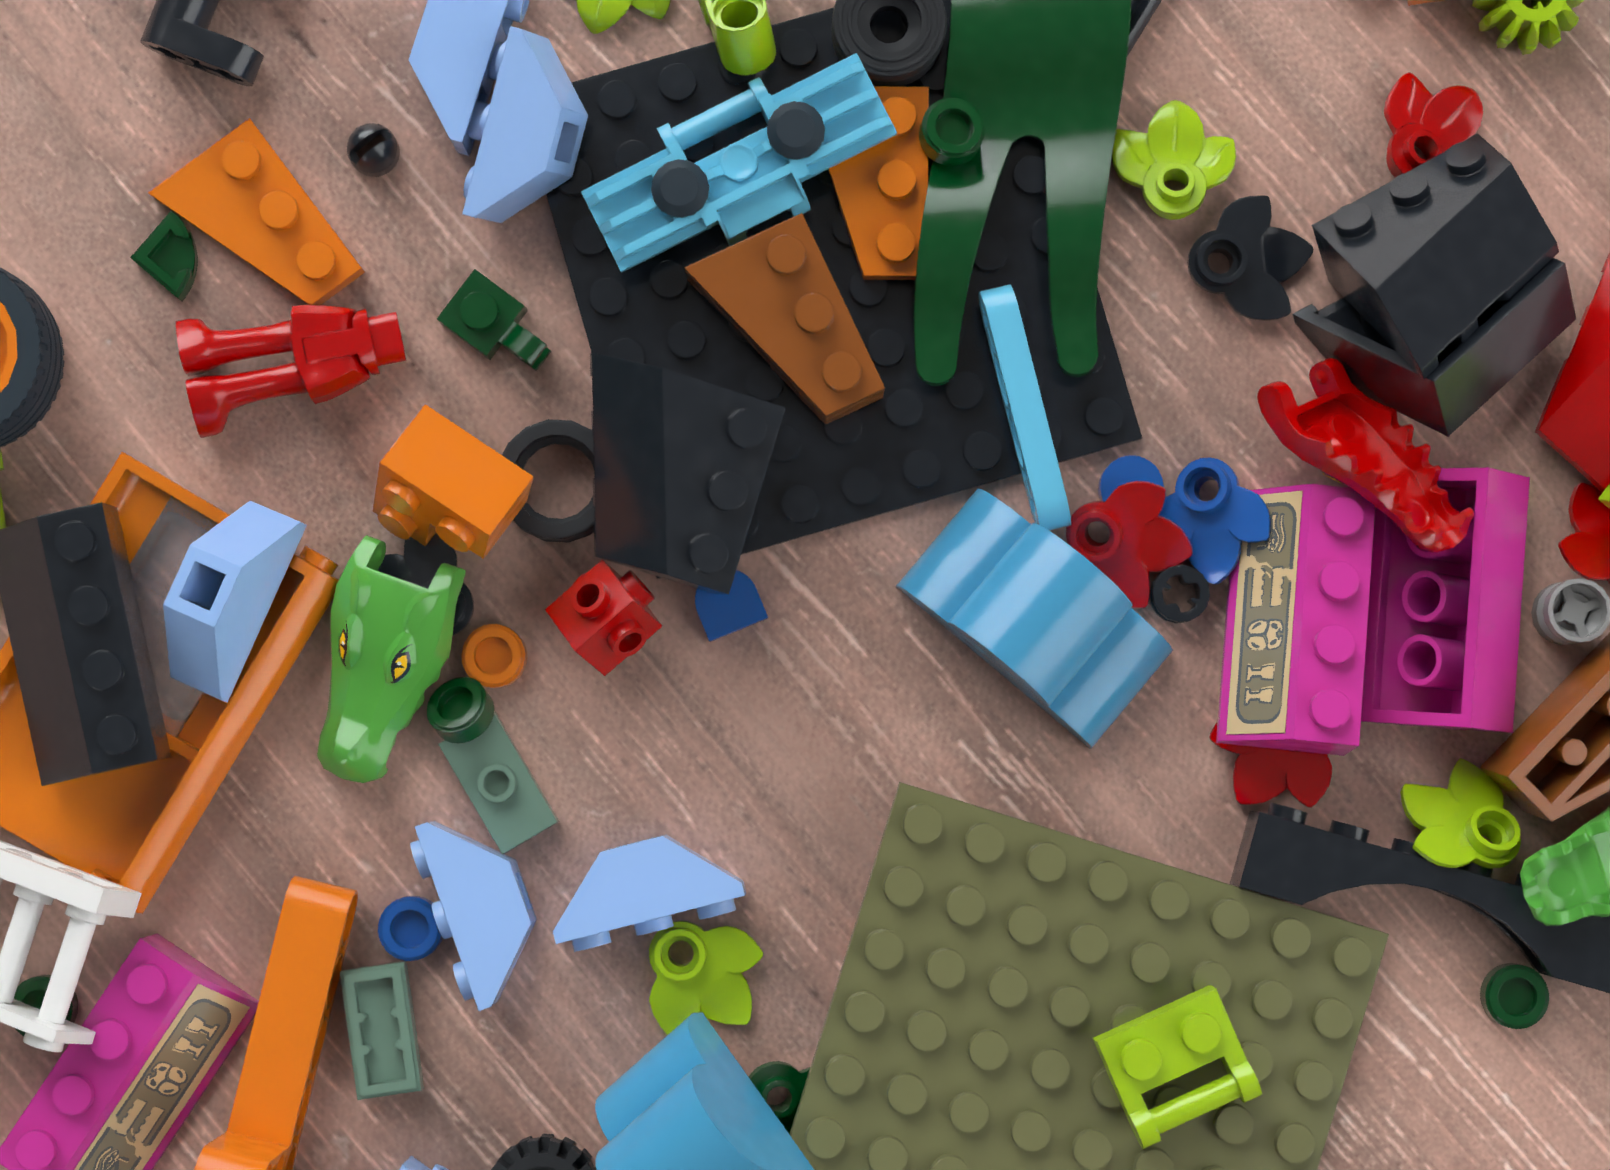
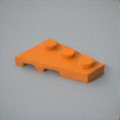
M874 86L897 131V135L829 168L828 171L863 280H915L920 231L928 188V156L923 151L919 141V128L929 108V87Z
M250 118L148 192L154 199L183 217L308 305H322L365 273Z

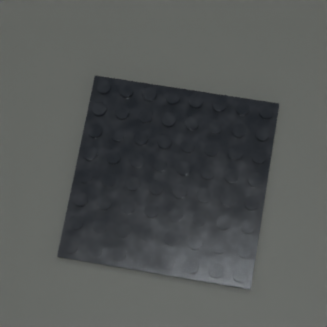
M942 0L946 10L947 28L943 48L938 60L920 79L905 86H900L929 87V107L943 99L951 0ZM834 8L771 25L776 45V56L773 63L765 70L756 74L739 75L728 71L721 62L714 41L571 82L588 114L572 178L546 194L592 353L663 367L785 407L741 555L1021 474L981 315L979 291L1011 284L1014 290L1058 463L1142 439L1098 287L1096 302L1098 359L1094 368L1084 376L1071 377L1063 373L1058 365L1049 306L1045 149L1041 141L1032 137H1023L1014 142L1008 154L987 215L970 278L960 331L956 372L948 383L940 386L926 384L919 378L916 371L914 346L915 280H863L828 169L801 183L811 210L804 213L803 216L885 387L882 399L826 425L772 370L763 357L729 325L728 321L687 281L684 267L730 247L719 224L621 273L581 191L666 149L657 128L667 123L673 128L750 89L748 82L760 77L768 94L772 96L839 62L840 60L834 50L831 34ZM883 11L872 19L870 29L874 37L879 41L895 43L905 36L907 24L900 14L894 11ZM759 112L683 150L688 161L695 163L768 125L762 113ZM928 157V182H929V177H930V172H931V167H932V162H933V160H932L931 158H929V157ZM786 210L748 229L746 236L749 238L793 216L790 211Z

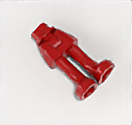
M298 305L292 306L291 320L267 326L236 330H213L201 319L176 321L178 350L183 370L187 376L203 374L226 363L291 351L295 361L264 369L187 379L185 383L197 431L201 438L223 432L229 412L243 405L269 398L305 393L309 394L314 404L322 403L336 398L370 379L369 372L372 376L380 374L379 366L406 361L396 312L368 317L366 309L356 311V309L337 306Z

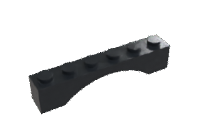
M1270 802L1267 814L1258 811L1249 812L1230 880L1231 885L1300 905L1331 892L1363 885L1407 884L1428 888L1461 901L1492 921L1518 946L1530 965L1538 973L1610 993V916H1588L1560 926H1546L1534 918L1523 896L1520 874H1517L1515 885L1492 879V868H1485L1473 862L1458 868L1438 866L1413 849V842L1394 838L1391 849L1367 843L1370 832L1367 829L1332 820L1330 830L1325 831L1305 825L1307 812Z

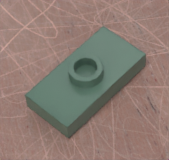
M494 712L489 727L474 740L459 744L444 740L438 744L502 855L560 822L496 712Z
M407 961L340 971L357 1100L422 1091L424 1089Z

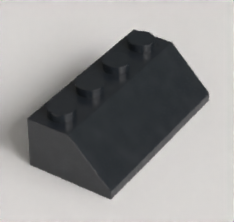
M101 502L36 516L0 529V595L41 785H51L172 758L117 507Z

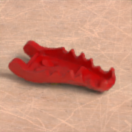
M1327 358L1312 366L1309 372V380L1317 398L1300 406L1297 405L1291 388L1285 382L1275 381L1259 389L1257 399L1261 413L1280 442L1301 460L1320 469L1326 477L1348 485L1392 519L1417 547L1429 552H1440L1454 548L1467 535L1469 525L1474 517V511L1470 507L1462 512L1455 510L1448 500V492L1438 487L1437 482L1441 467L1439 465L1432 466L1429 463L1430 445L1425 443L1415 447L1412 444L1413 425H1399L1397 409L1378 403L1363 394L1352 384L1340 361L1334 358Z

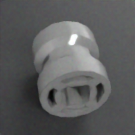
M1583 578L1551 584L1541 590L1534 600L1531 611L1533 625L1538 633L1551 643L1567 645L1592 641L1602 635L1610 624V598L1597 583Z

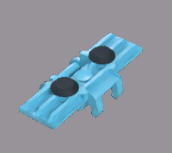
M855 53L772 96L768 94L762 80L758 77L748 82L750 89L673 128L670 127L669 123L657 128L666 149L582 190L581 193L621 273L718 224L729 246H732L747 239L746 233L748 229L786 210L790 211L793 217L800 213L804 214L810 211L811 207L802 188V182L897 135V131L858 54ZM759 112L762 113L768 125L767 127L695 163L687 160L683 150Z

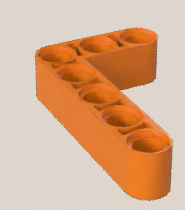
M294 876L291 879L283 901L227 1132L203 1147L194 1170H293L340 979V971L342 970L358 902L357 890L299 876Z

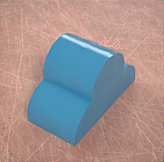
M979 488L896 585L905 595L1089 749L1093 748L1173 651L1165 638L1131 608L1133 606L1132 602L1124 592L1093 563L1048 529L1036 523L1030 524L1005 503Z
M703 1012L692 1013L596 1099L595 1110L597 1119L604 1135L609 1141L596 1155V1170H814Z

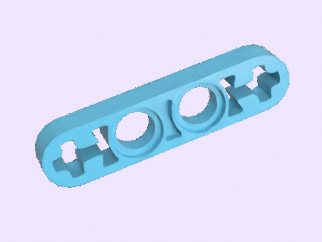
M1011 284L979 291L981 315L1034 523L1043 526L1049 531L1070 526L1071 515L1014 290Z

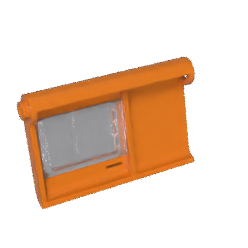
M121 452L90 505L102 502L115 506L118 509L172 758L42 786L10 637H8L0 650V826L65 865L142 893L136 913L143 914L334 598L339 579L332 576L338 564L306 545L300 555L294 553L228 703L171 678L163 610L164 601L190 544L226 519L230 514L139 460Z

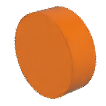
M487 624L474 630L465 640L461 655L462 664L467 675L480 682L482 686L502 688L514 683L522 675L527 663V650L522 638L514 630L499 624Z

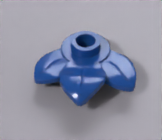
M1200 458L1189 463L1179 474L1175 492L1166 497L1163 509L1159 516L1170 519L1183 530L1193 548V554L1188 558L1196 570L1204 575L1209 583L1214 585L1221 583L1236 567L1241 555L1242 541L1256 543L1267 541L1270 538V513L1263 499L1257 493L1240 487L1237 475L1233 469L1223 461L1215 458ZM1210 480L1217 481L1219 490L1216 497L1210 501H1202L1199 495L1201 486Z

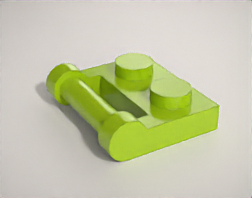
M1208 985L1093 1038L1131 1129L1142 1149L1160 1142L1161 1133L1240 1098L1245 1103L1262 1095L1259 1081L1246 1059L1219 993L1212 985ZM1221 1058L1227 1075L1148 1110L1141 1095L1142 1093Z

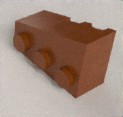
M802 213L684 267L687 281L728 321L729 325L763 357L772 370L825 425L883 398L884 384Z
M1610 632L1480 767L1526 813L1552 822L1610 791Z

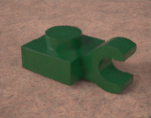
M476 269L472 271L437 317V320L443 326L489 360L492 359L502 345L529 367L537 371L552 352L547 348V344L527 329L518 325L527 313V308Z

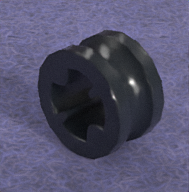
M1186 565L1172 566L1159 573L1153 580L1150 588V604L1155 613L1164 621L1175 624L1185 623L1200 616L1206 609L1210 598L1209 584L1204 575L1195 568ZM1171 577H1178L1182 585L1192 584L1195 588L1196 598L1187 600L1192 605L1191 609L1187 612H1181L1176 603L1166 605L1163 600L1162 591L1171 589V586L1166 583Z

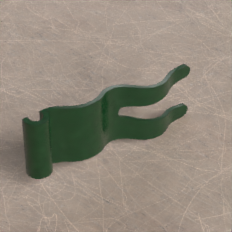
M951 0L943 99L959 98L973 104L984 119L985 137L977 154L967 163L958 166H946L935 161L932 162L920 231L914 295L916 371L919 378L926 384L940 386L948 383L955 375L964 307L981 236L1011 146L1023 137L1038 139L1042 142L1045 149L1049 306L1058 365L1063 373L1071 377L1084 376L1094 368L1098 359L1096 302L1101 239L1112 152L1126 69L1131 0Z

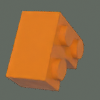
M425 404L379 463L373 512L378 515V520L384 528L401 539L407 540L412 537L426 546L434 534L437 533L450 547L460 552L470 550L484 559L527 502L534 476Z

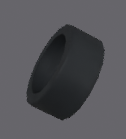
M547 419L525 427L508 442L502 456L524 469L528 459L539 449L553 444L570 445L582 451L591 461L594 468V439L592 430L572 420ZM593 496L589 504L578 514L564 519L543 516L535 512L526 502L513 521L524 532L543 541L569 543L594 533Z

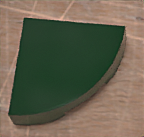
M171 210L130 258L183 302L195 281L198 255L196 244L189 228Z

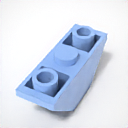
M530 0L427 1L409 62L452 144L460 154L470 156L474 141H481L479 131L481 116L488 105L487 100L493 82L497 80L495 69L497 53L501 45L507 40L512 22L521 23L523 21Z
M510 26L507 40L501 45L497 53L495 63L496 84L491 103L486 106L481 116L479 126L481 142L476 162L469 170L464 182V197L466 201L462 214L498 223L504 222L572 178L588 114L550 40Z
M249 501L190 544L163 604L171 678L228 703L305 531L306 524Z
M436 821L426 822L415 826L419 840L410 843L412 855L421 877L424 879L432 876L440 899L432 903V911L437 927L444 940L453 937L461 961L453 964V971L459 990L465 1001L474 998L478 1011H481L498 1002L537 918L516 859L506 854L502 855L501 852Z
M668 835L607 849L599 853L554 928L555 943L559 944L571 940L574 952L612 942L609 930L634 924L636 935L639 936L673 927L671 915L696 908L699 920L726 914L736 910L734 898L745 896L746 889L742 879Z

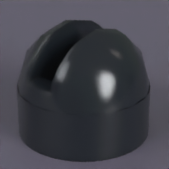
M369 123L357 127L350 135L347 143L349 160L360 173L366 176H383L389 173L399 160L400 149L396 138L389 129L380 124ZM382 135L385 141L371 148L361 158L356 154L358 150L377 136Z

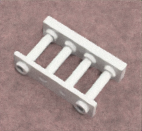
M0 840V885L2 879L15 883L13 895L19 897L0 953V1022L24 1031V1043L50 1052H62L64 1044H92L96 1034L95 1031L65 1020L96 925H104L107 915L134 918L142 893ZM53 899H57L68 904L65 914L70 916V920L41 1008L38 1009L15 1000L14 996L44 905H52Z

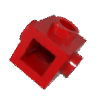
M603 559L591 570L579 576L567 591L545 609L573 650L604 676L628 656L638 652L644 646L646 640L662 627L648 607L655 597L633 571L629 570L621 576Z

